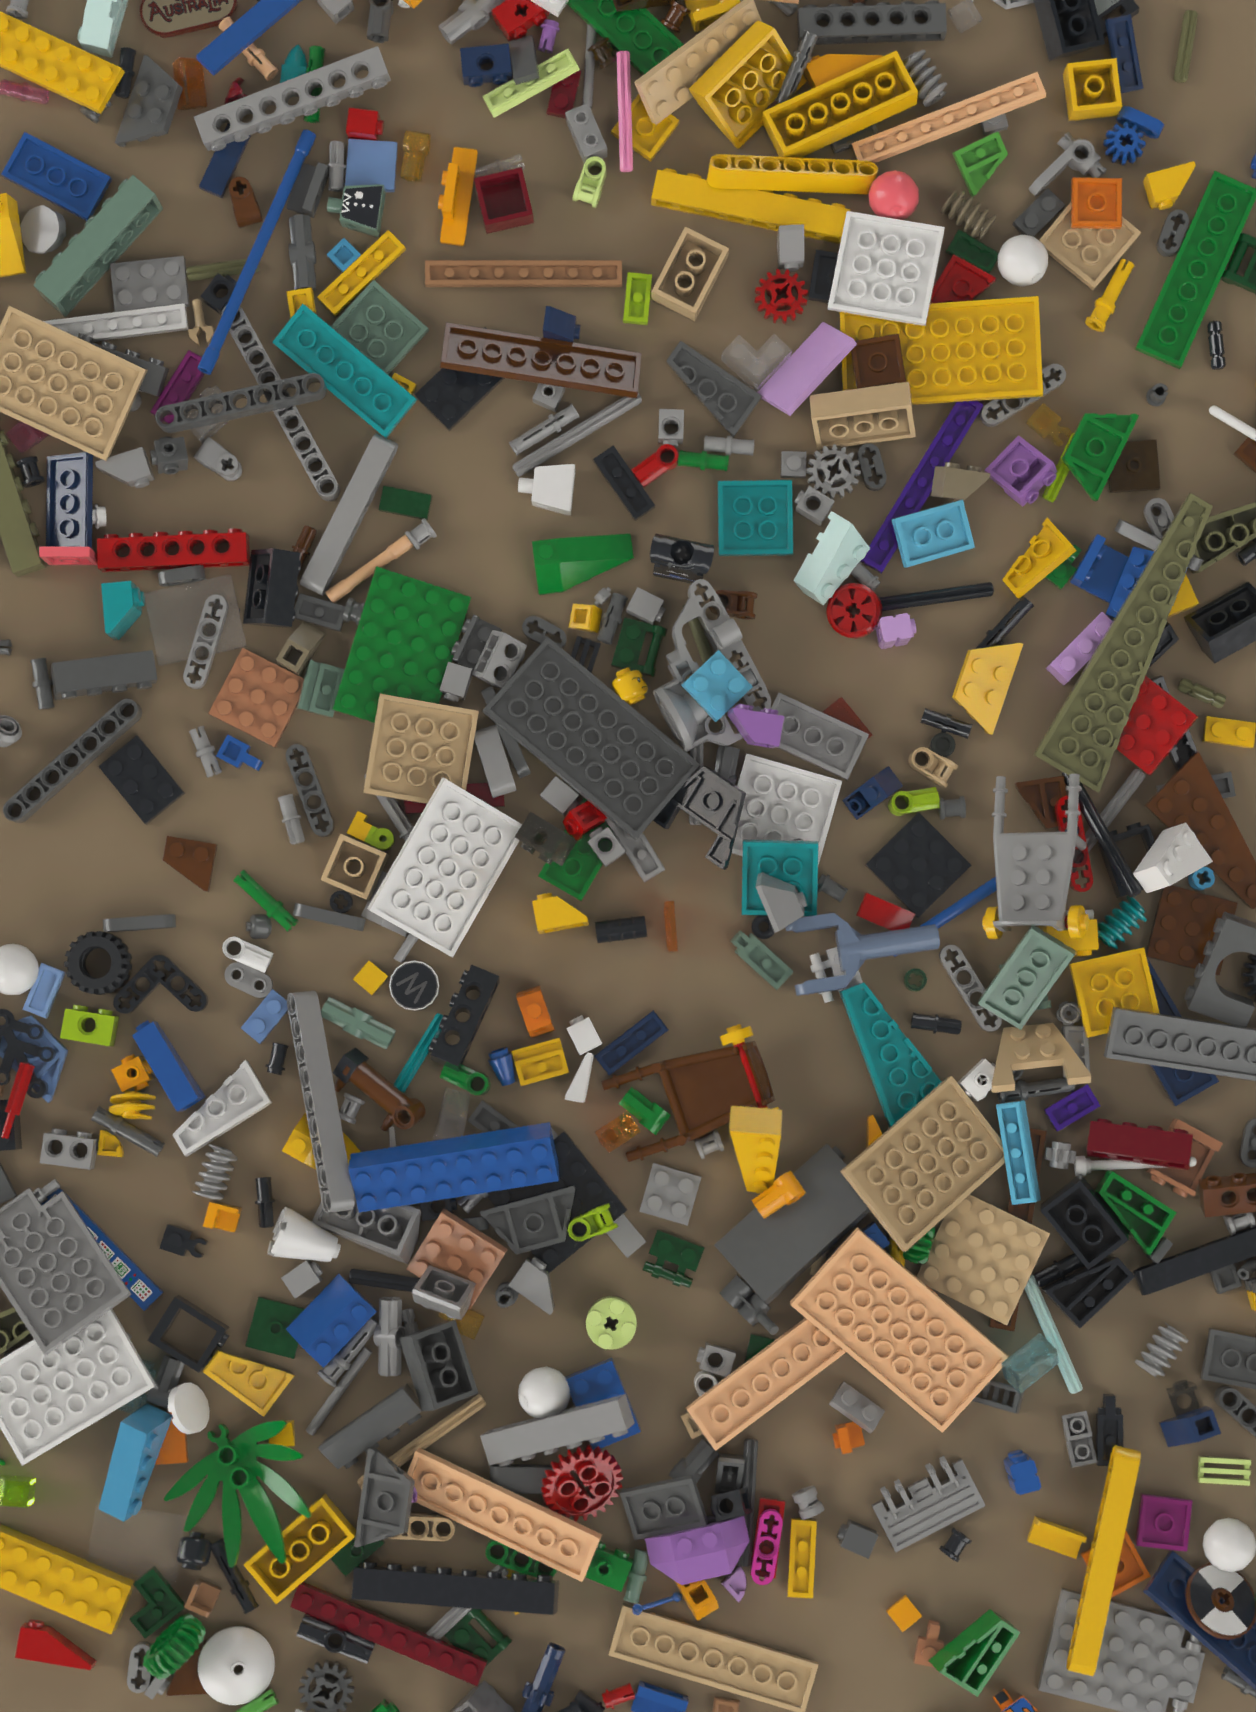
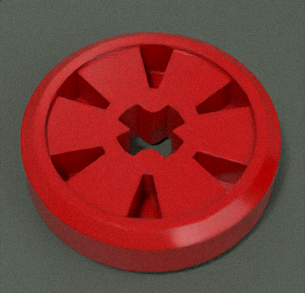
M849 583L839 587L833 596L829 598L826 613L829 624L838 634L848 638H862L876 629L882 616V605L878 595L871 588L859 583ZM857 604L856 608L860 609L859 615L855 614V617L852 618V614L848 612L849 608Z

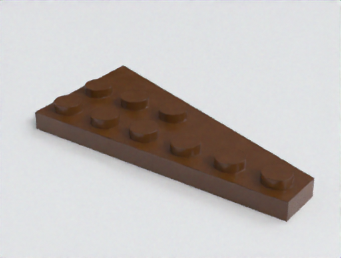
M1196 751L1146 803L1145 807L1167 828L1186 822L1213 861L1206 866L1243 902L1254 910L1256 908V861L1199 751Z

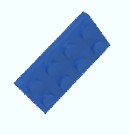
M26 132L22 135L1 173L5 179L86 221L93 216L112 182V178L105 173Z

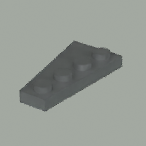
M682 341L679 342L667 359L666 363L734 438L762 396Z

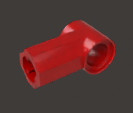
M664 444L654 454L631 469V471L644 488L678 465V451L673 445ZM665 452H671L675 456L669 463L661 460V455Z

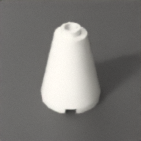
M284 1207L273 1230L274 1241L270 1240L268 1255L330 1262L332 1258H337L341 1244H338V1238L294 1210Z

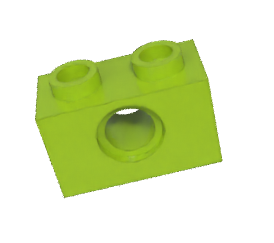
M73 1004V1009L65 1008L60 1038L114 1046L119 1017L112 1016L113 1011L98 1009L97 1013L88 1012L87 1006ZM89 1018L94 1019L96 1027L92 1032H88L85 1029V1022Z

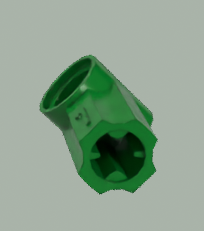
M463 1064L459 1072L446 1066L441 1071V1079L471 1094L480 1096L488 1093L490 1090L491 1081L487 1075ZM477 1077H481L485 1083L481 1091H476L472 1087V1082Z
M632 1087L619 1102V1105L639 1119L638 1122L655 1135L658 1134L671 1117L663 1108L655 1102H650L644 1095Z

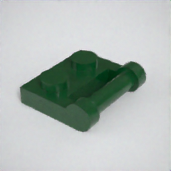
M1241 233L1237 241L1239 243L1227 271L1223 272L1221 280L1256 294V238ZM1247 248H1254L1255 250L1243 277L1237 275L1236 273Z
M624 617L611 666L620 669L629 667L631 671L639 670L642 675L654 677L656 673L654 667L662 638L666 636L667 628ZM647 632L653 634L645 666L639 665L638 661Z
M471 1609L444 1636L452 1645L487 1659V1666L512 1642V1639L508 1635H504L481 1611L482 1609ZM473 1618L497 1642L494 1647L470 1624Z

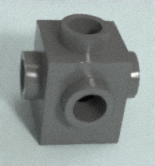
M162 437L159 440H154V450H150L152 465H157L158 474L165 473L170 475L178 471L188 470V455L184 437Z

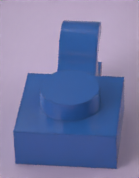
M230 735L226 736L216 757L238 769L242 763H245L259 771L264 763L248 754L251 748L249 745Z

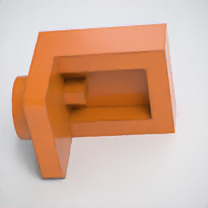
M853 1421L835 1425L836 1433H833L832 1437L835 1449L840 1448L842 1454L851 1453L852 1448L865 1445L862 1428Z

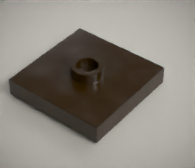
M1157 440L1127 441L1109 476L1110 493L1159 490L1160 476Z

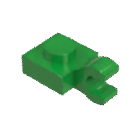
M1075 544L1073 546L1077 551L1045 577L1060 590L1077 570L1071 564L1082 549Z

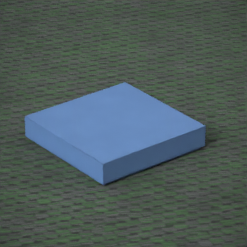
M349 139L345 186L384 185L386 192H395L398 142Z

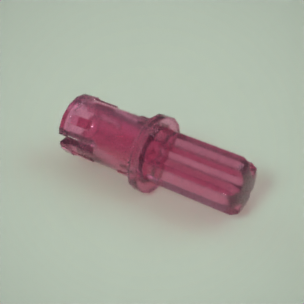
M4 79L0 83L1 95L20 98L22 102L28 100L47 104L50 94L48 90L29 86L28 82L21 84Z

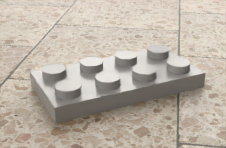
M778 693L771 707L773 710H778V715L784 716L780 744L777 748L848 780L869 734Z

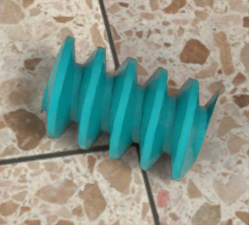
M1128 895L1126 896L1128 903L1125 901L1119 903L1121 910L1118 908L1112 910L1114 917L1106 915V923H1098L1099 940L1116 950L1118 949L1116 940L1125 942L1123 933L1132 936L1133 933L1130 927L1133 926L1139 929L1140 926L1137 920L1147 921L1144 915V908L1136 899L1130 898Z

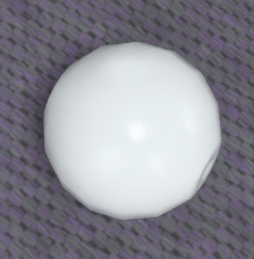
M1025 234L1014 236L1002 245L998 254V269L1002 277L1012 285L1023 287L1035 284L1044 276L1048 267V252L1044 244L1034 236Z
M19 944L1 946L0 993L20 995L32 988L39 973V965L35 955L27 947Z
M550 1367L532 1369L524 1376L519 1385V1402L528 1415L533 1418L544 1419L565 1410L570 1401V1388L566 1378L560 1371Z
M1225 1518L1215 1521L1204 1534L1203 1549L1205 1556L1213 1566L1223 1571L1234 1572L1244 1569L1252 1561L1256 1553V1540L1248 1525L1237 1519Z

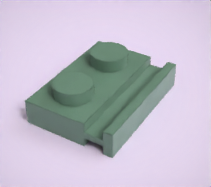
M309 660L297 709L332 718L334 715L332 708L344 669Z

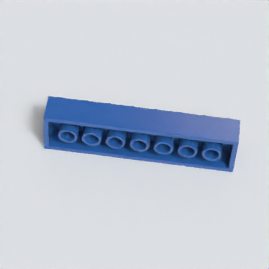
M550 1122L350 1154L348 1168L359 1213L559 1181V1163Z

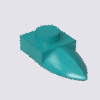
M298 44L291 49L284 65L282 64L280 83L303 75L306 72V57Z

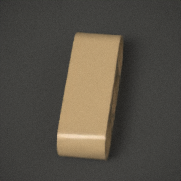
M410 1512L408 1532L389 1538L448 1541L454 1535L456 1522L441 1514ZM417 1520L422 1521L425 1524V1531L416 1532L412 1528V1523ZM440 1522H447L451 1527V1531L443 1534L439 1532L437 1525Z

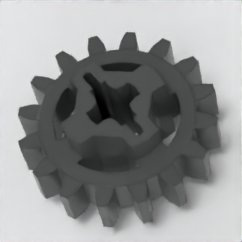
M326 1660L323 1667H321L319 1662H316L314 1665L315 1670L311 1668L306 1670L308 1677L302 1676L300 1680L305 1686H300L298 1692L304 1693L300 1702L308 1703L306 1711L312 1708L315 1712H339V1708L344 1712L346 1711L347 1705L345 1702L351 1703L353 1699L348 1693H352L355 1690L354 1686H349L353 1677L345 1676L347 1668L340 1671L338 1669L339 1662H336L332 1667L329 1660ZM327 1673L333 1674L337 1678L330 1677ZM316 1677L317 1686L310 1690V1683ZM323 1685L326 1688H332L330 1694L327 1691H321ZM343 1689V1696L337 1702L336 1692ZM318 1700V1701H320V1702H323V1703H325L326 1706L321 1705V1704L317 1703L316 1701Z

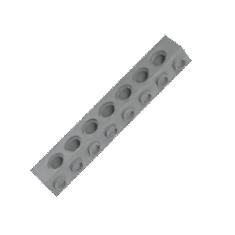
M376 46L194 116V119L207 150L218 151L225 148L226 144L233 141L242 142L248 139L249 135L256 132H268L274 125L280 123L282 125L289 124L295 120V117L300 115H312L319 108L326 105L327 107H333L347 97H359L365 90L371 88L380 89L386 86L387 82L391 81L379 47ZM367 70L368 75L365 78H357L359 71ZM344 79L345 84L342 87H334L336 80ZM322 88V93L319 96H311L312 90ZM291 97H299L297 104H288ZM268 106H276V110L274 113H265V110ZM245 115H253V119L249 123L242 122ZM230 123V128L227 131H219L222 124Z

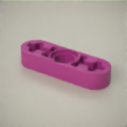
M774 1509L763 1511L758 1523L751 1576L753 1581L759 1585L769 1584L773 1580L783 1520L780 1513ZM770 1515H774V1519L778 1521L777 1524L772 1525L771 1531L772 1534L777 1533L776 1537L769 1534L761 1535L762 1531L767 1533L768 1525L764 1522V1519H769ZM764 1540H770L774 1544V1549L769 1554H764L759 1549L760 1543ZM757 1557L765 1560L772 1559V1563L766 1561V1571L770 1573L765 1575L764 1579H760L759 1574L755 1573L756 1570L761 1569L762 1560H757Z

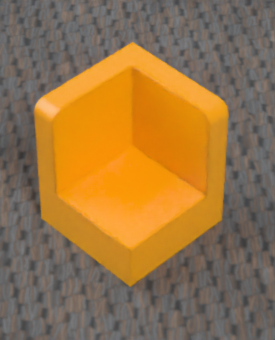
M210 1201L203 1227L235 1232L242 1208Z

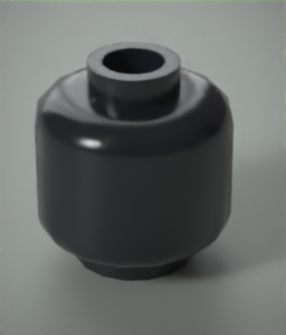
M190 1532L189 1536H184L180 1539L176 1559L182 1564L181 1568L201 1571L202 1567L209 1564L212 1543L210 1540L204 1539V1533Z

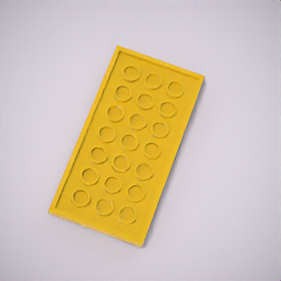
M1039 296L932 303L929 306L926 326L840 312V331L855 341L899 333L906 382H909L912 405L1043 396ZM851 351L842 360L843 391L857 389Z

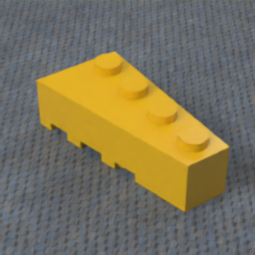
M731 1106L729 1131L747 1192L761 1194L773 1185L781 1139L782 1110Z

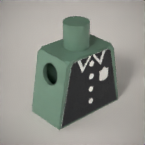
M384 185L345 186L342 199L328 198L327 212L339 213V220L344 228L380 238L386 196Z

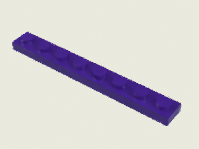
M978 401L956 402L871 542L870 550L860 562L882 574L898 547L891 519L920 511L932 491L935 466L944 467L945 462H950L982 409L983 404Z

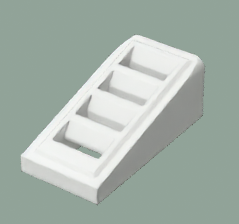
M587 1052L565 1095V1100L580 1103L586 1101L594 1058L593 1053Z

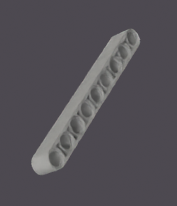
M239 307L237 313L240 314V318L232 323L229 332L258 385L263 384L264 380L269 376L274 377L275 381L281 380L243 309ZM243 335H252V339L248 343L240 342ZM261 355L264 357L262 363L258 365L252 364V359L255 356ZM286 389L285 392H284V396H285V397H290V395H289V393H288V391H287V389ZM264 393V396L269 402L272 398V394ZM296 406L274 410L276 418L319 496L325 501H333L338 498L340 494L339 484ZM291 419L299 420L298 426L294 429L287 428V423ZM308 440L311 442L307 450L298 449L301 441ZM313 462H321L322 468L319 471L313 472L310 470ZM332 483L334 484V489L330 493H323V485Z
M315 991L289 993L287 1008L322 1205L326 1213L352 1210L355 1201L348 1170L349 1165L319 998Z

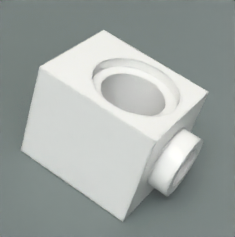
M581 1015L569 1021L571 1026L566 1029L580 1055L602 1045L589 1017L584 1019Z

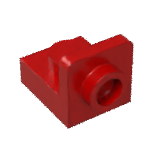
M586 801L570 810L564 818L563 824L566 831L578 841L587 831L604 823L607 817L592 803Z

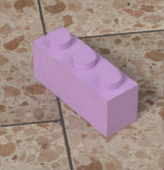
M1101 612L1046 669L1064 686L1091 659L1113 621Z

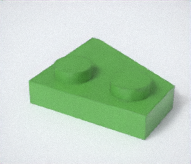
M995 132L952 153L972 197L980 191L981 187L1008 155L999 132Z

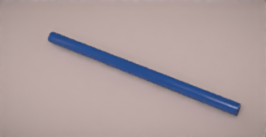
M996 876L920 926L935 924L939 929L997 891Z

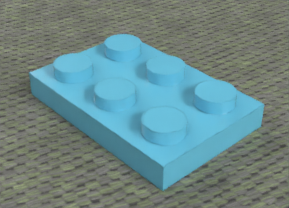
M963 500L891 519L904 568L975 548Z

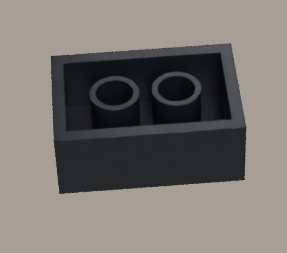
M1082 1174L1041 1203L1040 1211L1088 1270L1129 1240V1232Z

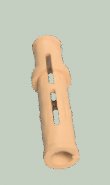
M226 17L220 22L218 27L224 32L234 22L230 17ZM254 43L242 51L248 59L247 62L250 66H255L267 81L277 75L278 69L265 57V52L261 48L258 49ZM251 52H253L258 57L262 64L253 56Z

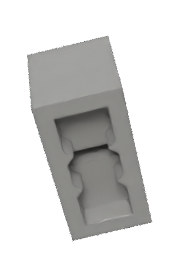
M586 103L565 112L567 126L583 163L593 156L602 159L606 158L607 146L589 104Z
M492 630L471 675L493 687L502 689L514 675L518 664L523 660L527 645L504 632ZM508 645L509 649L507 654L505 655L504 650L505 647ZM498 668V674L494 677V671Z
M52 1128V1132H47L43 1135L40 1163L88 1170L94 1169L99 1139L92 1138V1133L77 1131L76 1136L67 1135V1130ZM55 1140H59L63 1146L59 1154L52 1150V1143ZM80 1143L85 1144L88 1149L84 1157L79 1156L76 1151Z

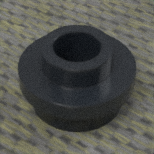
M758 915L752 921L751 929L756 937L768 939L774 935L775 932L768 915ZM761 922L768 924L767 931L763 932L759 929Z

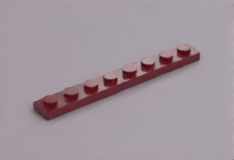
M305 1582L298 1585L290 1605L293 1609L475 1686H478L488 1662L487 1659Z

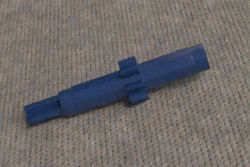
M548 1643L533 1683L527 1681L523 1689L522 1697H525L526 1700L521 1712H542L544 1705L550 1707L554 1698V1691L550 1689L565 1653V1648L556 1643Z

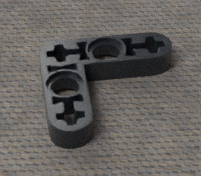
M156 955L117 993L113 1001L114 1008L119 1013H132L161 983L187 1009L200 1012L208 1005V996L168 957ZM156 961H165L164 968L169 972L172 971V968L175 970L174 973L168 976L166 982L163 978L167 975L163 971H155L157 967ZM181 976L185 980L184 988L179 991L174 990L171 985L173 978ZM142 977L147 978L150 983L148 990L144 992L139 991L136 987L137 980ZM190 985L193 989L189 992L194 996L201 995V1006L194 1005L192 1007L191 1003L193 1000L188 995H185L184 999L181 997L182 994L188 991ZM131 987L133 992L139 995L140 998L137 1000L136 997H133L129 1001L130 1008H121L122 1002L120 999L121 997L128 998L132 994L128 991Z

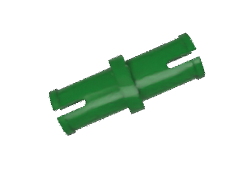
M680 450L678 466L698 467L702 471H705V469L728 471L729 455L707 454V451L697 453Z

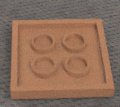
M242 648L208 714L276 748L297 708L304 678Z
M444 1208L408 1265L407 1270L421 1278L428 1266L431 1265L476 1283L469 1306L470 1310L508 1249Z

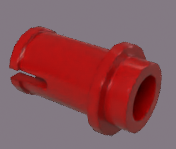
M630 1683L610 1691L605 1689L606 1692L602 1693L606 1709L610 1707L614 1709L615 1705L635 1699Z

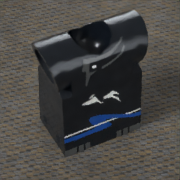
M655 534L650 549V561L654 563L653 576L690 584L696 580L703 579L704 574H707L711 567L714 546Z

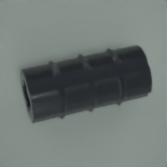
M631 916L629 918L595 922L597 943L647 937L645 916Z

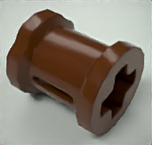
M671 0L672 6L665 19H661L660 22L679 33L681 31L680 25L686 14H690L691 10Z

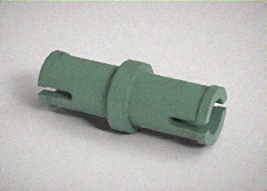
M635 1549L633 1564L627 1576L629 1579L623 1600L639 1604L643 1582L647 1580L645 1573L649 1556L648 1551Z

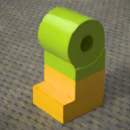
M357 811L347 834L379 850L386 851L391 849L395 842L393 833L389 829H378L366 823L368 816Z

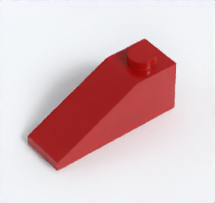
M29 1620V1622H25L20 1627L15 1658L89 1671L95 1666L96 1660L51 1626L44 1625L43 1621Z

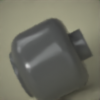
M266 914L251 915L250 922H246V931H250L252 939H267L271 934L272 923Z

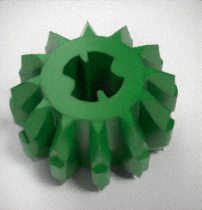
M935 1227L930 1229L907 1251H903L904 1259L916 1264H925L928 1261L935 1236Z

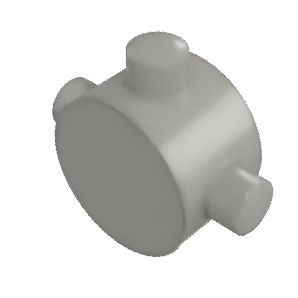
M602 588L594 597L596 600L594 603L597 606L604 604L609 599L611 588Z

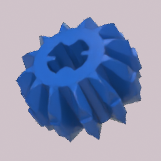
M1127 122L1123 123L1122 128L1115 124L1113 131H1107V139L1104 140L1103 146L1108 148L1105 151V156L1113 155L1112 163L1120 159L1122 166L1126 164L1127 160L1133 164L1136 161V157L1142 156V148L1145 147L1146 141L1141 140L1144 136L1143 132H1135L1137 124L1132 128H1129ZM1123 141L1128 143L1125 147L1121 145Z

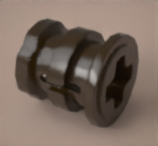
M608 37L587 49L588 52H593V59L598 61L599 70L617 61V56H614L612 52L614 51L613 47H609L607 44ZM600 48L603 50L607 59L604 58L602 52L600 51Z

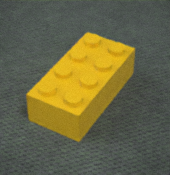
M326 1493L308 1507L312 1514L311 1518H306L300 1514L282 1530L286 1554L285 1563L281 1564L267 1544L244 1563L245 1568L275 1604L279 1603L356 1535V1529Z

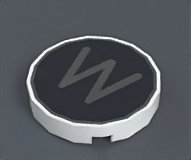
M419 961L405 962L397 967L391 975L389 984L390 993L395 1002L404 1009L414 1011L425 1009L431 1005L438 996L440 986L438 975L433 968Z

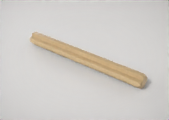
M477 1394L391 1455L389 1459L398 1467L402 1466L413 1458L418 1448L426 1449L485 1407V1399L482 1395ZM364 1475L357 1481L361 1489L363 1486Z

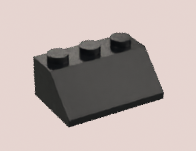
M1034 0L1049 61L1073 56L1105 44L1094 0Z
M275 548L251 550L243 624L280 628L292 627L296 615L294 604L298 594L297 577L301 569L300 553Z
M1249 582L1184 617L1201 650L1214 664L1256 641V588Z

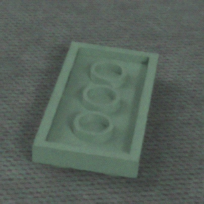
M1031 925L980 997L978 1004L1021 1030L1075 956L1076 950L1038 927Z

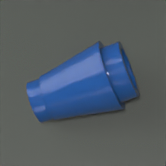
M507 1047L489 1052L490 1059H488V1062L501 1086L516 1082L512 1053L508 1052Z

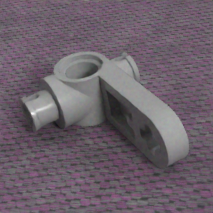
M1067 132L1064 135L1065 137H1062L1057 143L1065 151L1032 183L1028 190L1036 197L1067 166L1075 171H1079L1083 176L1089 174L1092 178L1101 177L1107 169L1099 163L1101 157L1095 152L1092 143L1081 137L1075 140ZM1081 151L1086 155V158L1079 159L1075 156L1074 152Z

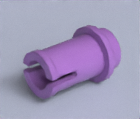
M545 19L544 23L541 24L543 30L537 48L539 51L545 52L547 50V53H553L556 33L560 31L558 22Z

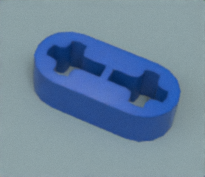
M1123 106L1117 116V121L1121 125L1127 122L1129 128H1132L1137 124L1136 132H1143L1145 136L1150 138H1159L1164 128V124L1160 120L1132 107Z

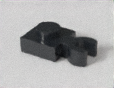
M167 1224L159 1249L180 1256H185L186 1250H189L192 1256L201 1258L204 1254L196 1251V1245L198 1243L207 1245L208 1241L204 1238L190 1239L192 1231Z

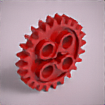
M587 1445L585 1451H582L580 1446H578L575 1453L568 1449V1456L566 1457L559 1454L560 1461L558 1463L551 1461L553 1470H545L547 1478L541 1480L544 1485L541 1488L544 1495L542 1497L550 1510L566 1518L572 1516L575 1522H577L579 1516H582L584 1521H587L588 1514H592L594 1518L597 1517V1510L606 1512L604 1505H613L611 1497H619L616 1489L623 1487L620 1482L623 1479L622 1470L614 1455L610 1456L607 1449L602 1452L601 1448L597 1446L593 1451L591 1446ZM571 1470H574L582 1483L586 1487H588L591 1494L594 1495L593 1497L589 1496V1494L585 1491L582 1484L578 1480H576L574 1474L570 1472Z

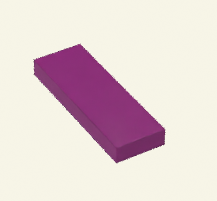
M188 350L151 409L150 413L155 416L157 410L162 406L190 399L205 373L197 369L202 357ZM166 415L163 421L167 424L172 423L174 415Z

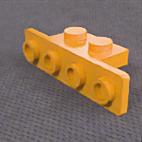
M454 147L452 162L448 163L447 171L443 170L442 185L445 186L444 195H439L438 209H441L443 215L440 236L442 244L464 246L478 157V151L475 149Z

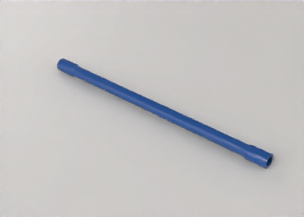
M304 129L301 133L293 157L210 344L197 369L205 374H212L220 356V350L304 160L309 155L316 139V135L309 130Z

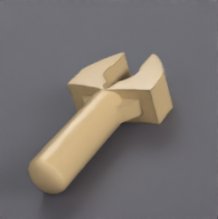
M193 299L192 307L195 326L193 329H188L189 337L200 347L198 335L202 329L206 333V340L209 345L214 335V327L205 324L201 299Z

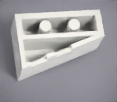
M1185 822L1161 832L1133 875L1145 892L1149 893L1168 887L1213 861Z

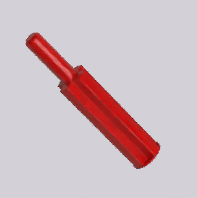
M20 1062L5 1109L8 1115L1 1134L2 1138H9L15 1116H20L35 1068L32 1064Z

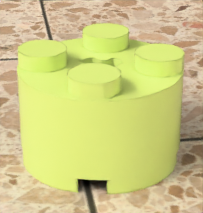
M602 1297L594 1302L588 1311L586 1318L587 1333L590 1339L603 1349H618L625 1346L631 1341L636 1332V1313L631 1304L620 1297ZM607 1317L617 1318L616 1328L612 1329L611 1326H605Z

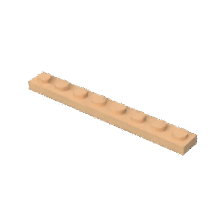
M1035 72L852 143V148L857 160L877 163L1046 98V91L1038 72Z

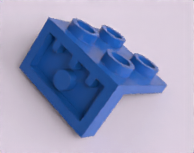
M1097 534L1091 541L1070 583L1110 604L1129 557L1105 545L1106 538Z

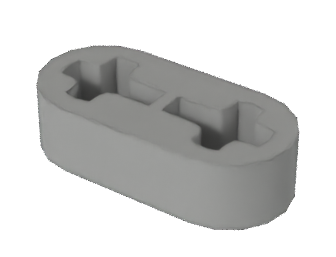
M148 1642L136 1644L130 1653L127 1686L135 1693L144 1692L152 1681V1675L144 1665H140V1656L136 1655L142 1648L145 1649V1653L150 1649L151 1644ZM139 1670H142L141 1677L146 1682H143L139 1687L137 1686V1681H133V1678H136Z

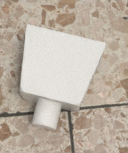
M575 464L537 466L534 470V479L519 477L518 492L531 493V502L535 507L571 516Z

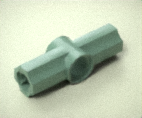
M328 997L321 1009L322 1018L342 1027V1030L360 1039L364 1038L386 1050L397 1031L373 1019V1016L355 1007L351 1008L331 997Z

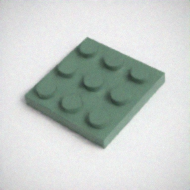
M375 280L364 289L331 325L333 329L388 375L429 331L420 320Z

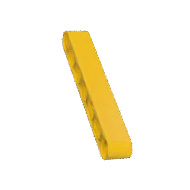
M716 154L710 158L707 182L714 188L869 194L871 184L877 177L878 167L875 163L866 160Z

